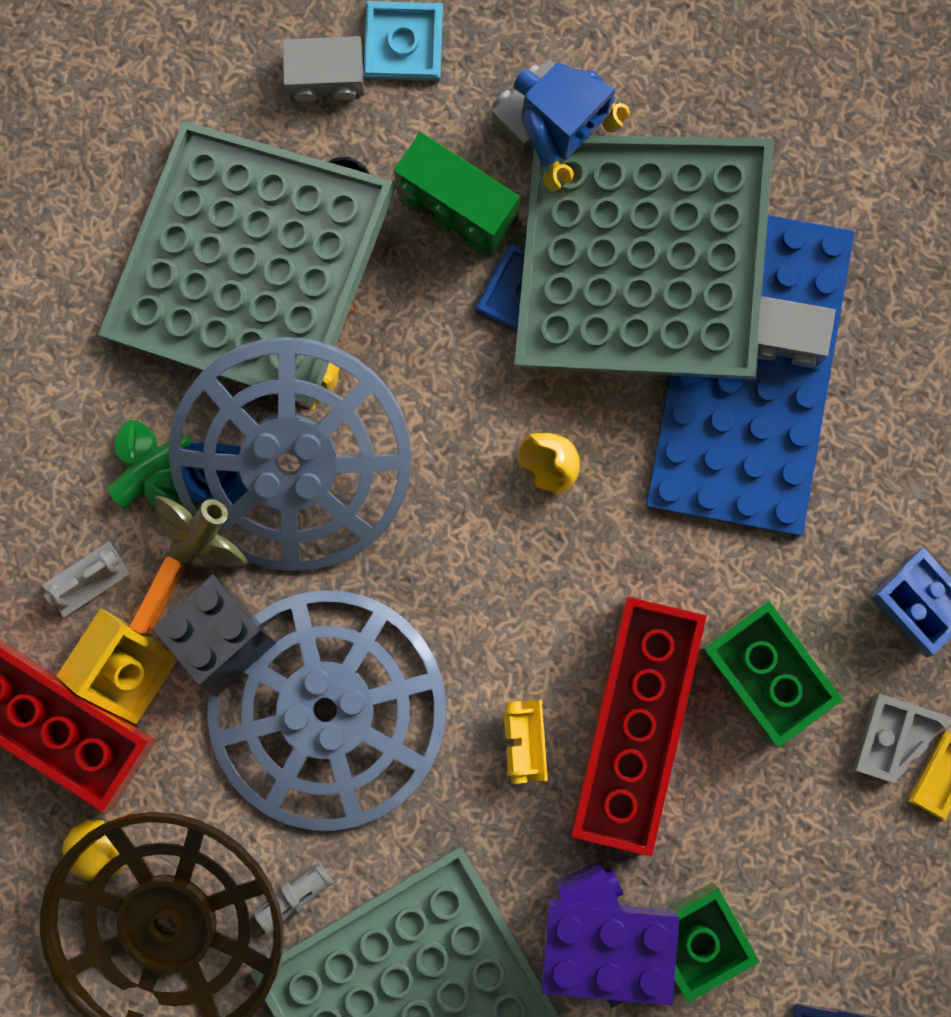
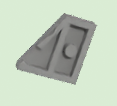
M875 693L852 770L895 783L908 769L909 763L913 759L919 758L929 747L927 744L941 729H946L951 724V717Z

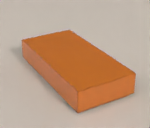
M166 556L129 628L141 634H152V628L156 626L186 568L184 563Z

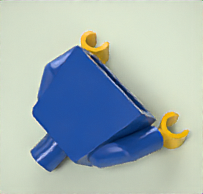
M560 63L555 64L542 78L528 69H524L514 82L513 88L525 96L521 119L542 165L549 168L544 175V184L552 192L561 189L557 174L564 184L571 182L574 175L570 166L559 163L558 160L560 158L566 161L601 123L606 131L614 133L623 127L622 122L628 119L630 115L628 106L622 103L615 105V88L606 84L595 71L573 69Z

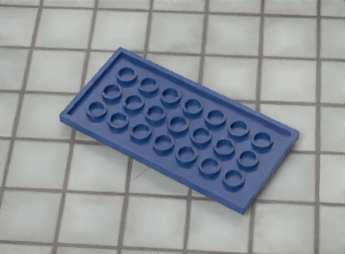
M768 215L762 296L836 309L828 357L821 364L816 363L815 367L797 366L791 363L792 358L776 356L775 360L757 358L756 380L669 376L647 497V508L803 536L855 231Z

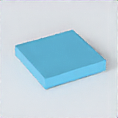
M366 1L364 79L440 81L443 3Z

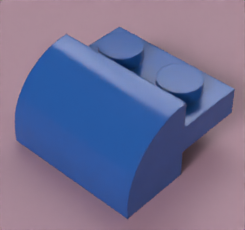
M921 548L890 577L881 582L871 593L870 597L923 656L927 658L933 656L951 638V577L924 548Z

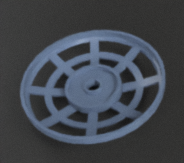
M293 337L262 339L241 345L220 356L206 367L187 389L175 412L170 431L169 463L171 476L184 508L190 512L193 518L198 511L189 497L182 477L181 466L204 469L211 494L215 500L221 502L226 507L228 512V518L222 525L218 535L222 536L237 523L243 529L259 537L282 542L284 561L260 556L235 545L249 563L269 569L286 571L316 570L338 564L359 554L375 542L392 523L402 506L410 480L412 462L410 434L404 414L390 389L374 371L356 357L337 347L315 340ZM279 354L277 380H268L254 384L238 392L233 397L217 380V377L224 371L243 361L264 355ZM296 355L310 356L330 362L350 373L359 382L341 399L338 395L320 385L303 380H295ZM204 390L220 410L215 415L208 429L203 452L180 449L181 435L186 417L195 400ZM278 393V414L269 416L258 423L242 408L243 405L258 397ZM371 393L380 402L391 422L397 440L398 453L373 455V447L368 431L355 412ZM295 394L317 399L328 405L332 410L319 423L306 416L295 414ZM229 419L246 436L239 455L216 453L219 435ZM344 421L349 425L357 440L361 456L338 457L336 446L330 435ZM284 453L293 454L299 460L300 467L294 471H285L279 466L277 458ZM216 470L240 472L241 479L248 491L234 504L231 503L223 491ZM398 470L397 484L391 502L379 522L372 527L356 515V513L368 496L373 480V472ZM361 473L357 490L347 506L329 492L336 474ZM261 502L268 507L281 511V530L263 526L245 515ZM316 503L334 517L320 526L298 530L297 510L306 509ZM342 526H345L361 538L351 547L332 556L317 560L300 561L299 542L322 538Z
M318 590L295 594L271 604L254 615L257 621L262 624L278 613L291 609L296 632L290 633L278 640L274 646L244 672L249 677L242 696V725L220 731L218 720L219 695L215 697L208 693L207 722L210 741L217 761L231 785L248 803L265 815L286 825L307 830L336 831L358 827L379 819L400 806L419 787L431 770L441 747L446 725V697L443 679L435 657L422 636L405 618L388 606L366 596L345 591ZM341 602L362 607L373 613L361 633L339 626L312 627L307 604ZM386 621L397 627L413 644L423 660L427 674L404 680L402 672L394 659L381 645L375 642ZM315 638H338L354 644L342 664L327 661L321 662ZM295 644H300L304 667L294 672L288 679L268 668L271 662L283 651ZM368 652L374 655L383 665L391 678V684L369 689L365 680L356 672ZM261 682L279 693L276 708L277 715L254 721V698L257 686ZM432 689L434 699L433 727L429 745L424 756L402 745L406 737L410 716L408 695ZM322 698L331 699L337 707L336 716L329 722L319 720L314 712L316 703ZM397 699V722L394 734L390 738L371 727L374 717V705ZM281 731L284 738L293 747L283 768L279 767L266 753L260 743V736ZM247 740L248 746L258 763L269 775L276 779L265 800L254 793L240 778L230 762L224 746ZM362 741L383 752L381 757L370 768L357 776L351 777L345 754L355 749ZM308 756L318 759H329L336 782L316 783L300 779L297 775ZM394 759L415 770L410 779L392 797L372 809L364 812L361 811L355 789L377 778ZM290 788L313 795L339 794L346 817L311 819L290 814L279 808Z

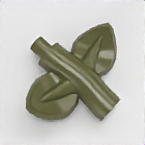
M158 495L154 497L159 523L165 534L171 540H174L170 545V557L182 563H189L199 555L202 562L214 567L246 566L248 561L243 553L232 542L218 535L222 525L228 518L227 509L221 502L214 499L204 501L193 518L188 510L171 499Z

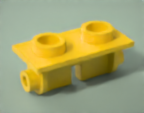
M542 700L505 702L506 710H502L505 739H514V746L506 747L508 767L506 775L511 776V784L527 783V781H548Z

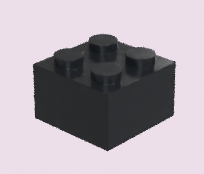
M211 575L152 628L198 686L215 697L222 693L276 644L274 639L233 591L215 575Z

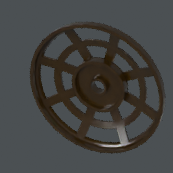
M146 812L129 814L108 821L88 832L66 852L53 870L44 891L40 910V938L46 963L55 983L67 1001L83 1017H112L93 1000L75 976L95 964L98 965L112 983L123 991L128 988L138 987L152 993L157 998L159 1005L175 1006L197 1002L202 1017H220L213 994L219 992L232 980L242 963L264 975L251 996L235 1011L225 1017H252L266 999L279 972L283 955L284 925L280 904L271 882L259 863L241 844L222 830L201 820L175 813ZM154 822L175 824L188 828L184 846L159 842L135 847L122 828L133 824ZM204 835L218 841L233 852L251 871L255 879L237 885L231 875L220 864L200 852ZM106 836L119 855L115 856L100 870L90 887L65 882L69 871L81 854L97 840ZM152 855L180 857L175 876H154L143 857ZM196 863L211 872L223 884L225 889L207 896L197 885L192 883L191 878ZM127 864L138 884L126 897L104 891L103 888L110 877ZM261 895L266 897L273 924V946L270 958L249 947L251 922L245 900ZM60 898L84 903L83 930L89 949L69 960L66 959L62 950L58 931V905ZM234 904L238 919V940L216 931V910ZM97 907L118 912V935L104 942L101 941L99 936ZM160 916L171 918L176 924V931H163L158 926L157 918ZM212 947L231 956L230 962L223 971L207 982L199 961L205 956L208 949ZM125 950L136 963L144 967L139 983H134L121 973L110 957ZM182 971L185 972L192 988L178 992H159L153 990L159 973L172 974ZM128 1010L126 1017L144 1016V1014Z

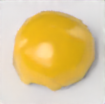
M87 819L72 827L63 840V857L83 836L106 822L103 820ZM104 836L81 854L70 872L81 880L92 882L100 870L119 853L109 839ZM122 866L118 871H116V872L110 877L109 880H111V879H113L114 877L120 875V873H121V871L123 870L124 866Z

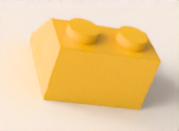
M100 608L56 676L76 695L137 724L178 660L169 649L146 634H141L129 628V623Z

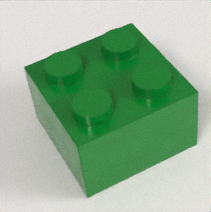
M711 882L665 908L667 910H674L679 916L674 981L687 1003L760 963L723 894L714 883Z

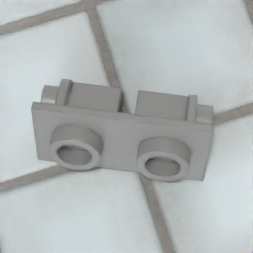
M108 541L43 584L42 586L47 592L44 596L47 602L52 607L56 606L62 617L65 618L131 575L111 542Z

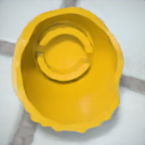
M534 433L525 436L520 442L517 454L518 464L520 467L532 472L535 477L534 485L536 488L555 495L564 494L571 489L579 474L580 457L570 440L552 433Z

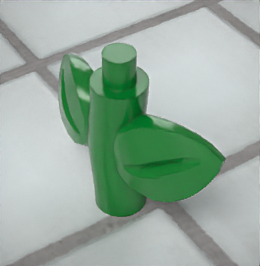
M128 420L120 428L114 445L116 457L127 469L107 487L108 493L122 509L130 505L143 491L153 508H155L154 497L157 495L182 505L172 482L169 463V440L158 447L157 438L150 428L139 421ZM187 435L181 438L180 449L193 443Z

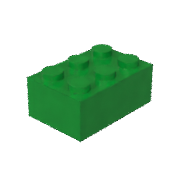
M421 131L393 170L396 190L400 194L398 199L402 204L415 212L421 208L431 214L432 218L430 220L434 225L447 233H450L452 229L465 237L463 239L464 244L479 254H482L485 250L493 255L519 218V195Z
M770 601L760 603L699 648V652L770 747L780 748L844 700Z

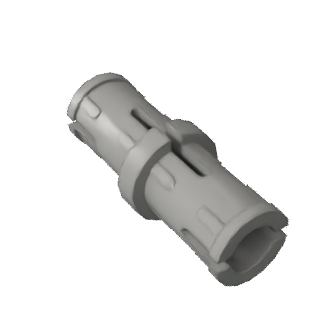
M321 863L315 864V866L293 883L287 882L281 887V892L276 897L280 904L283 921L296 911L301 913L307 908L306 903L334 883ZM265 903L254 911L253 914L260 926L267 933H270L273 930L270 907L268 903Z

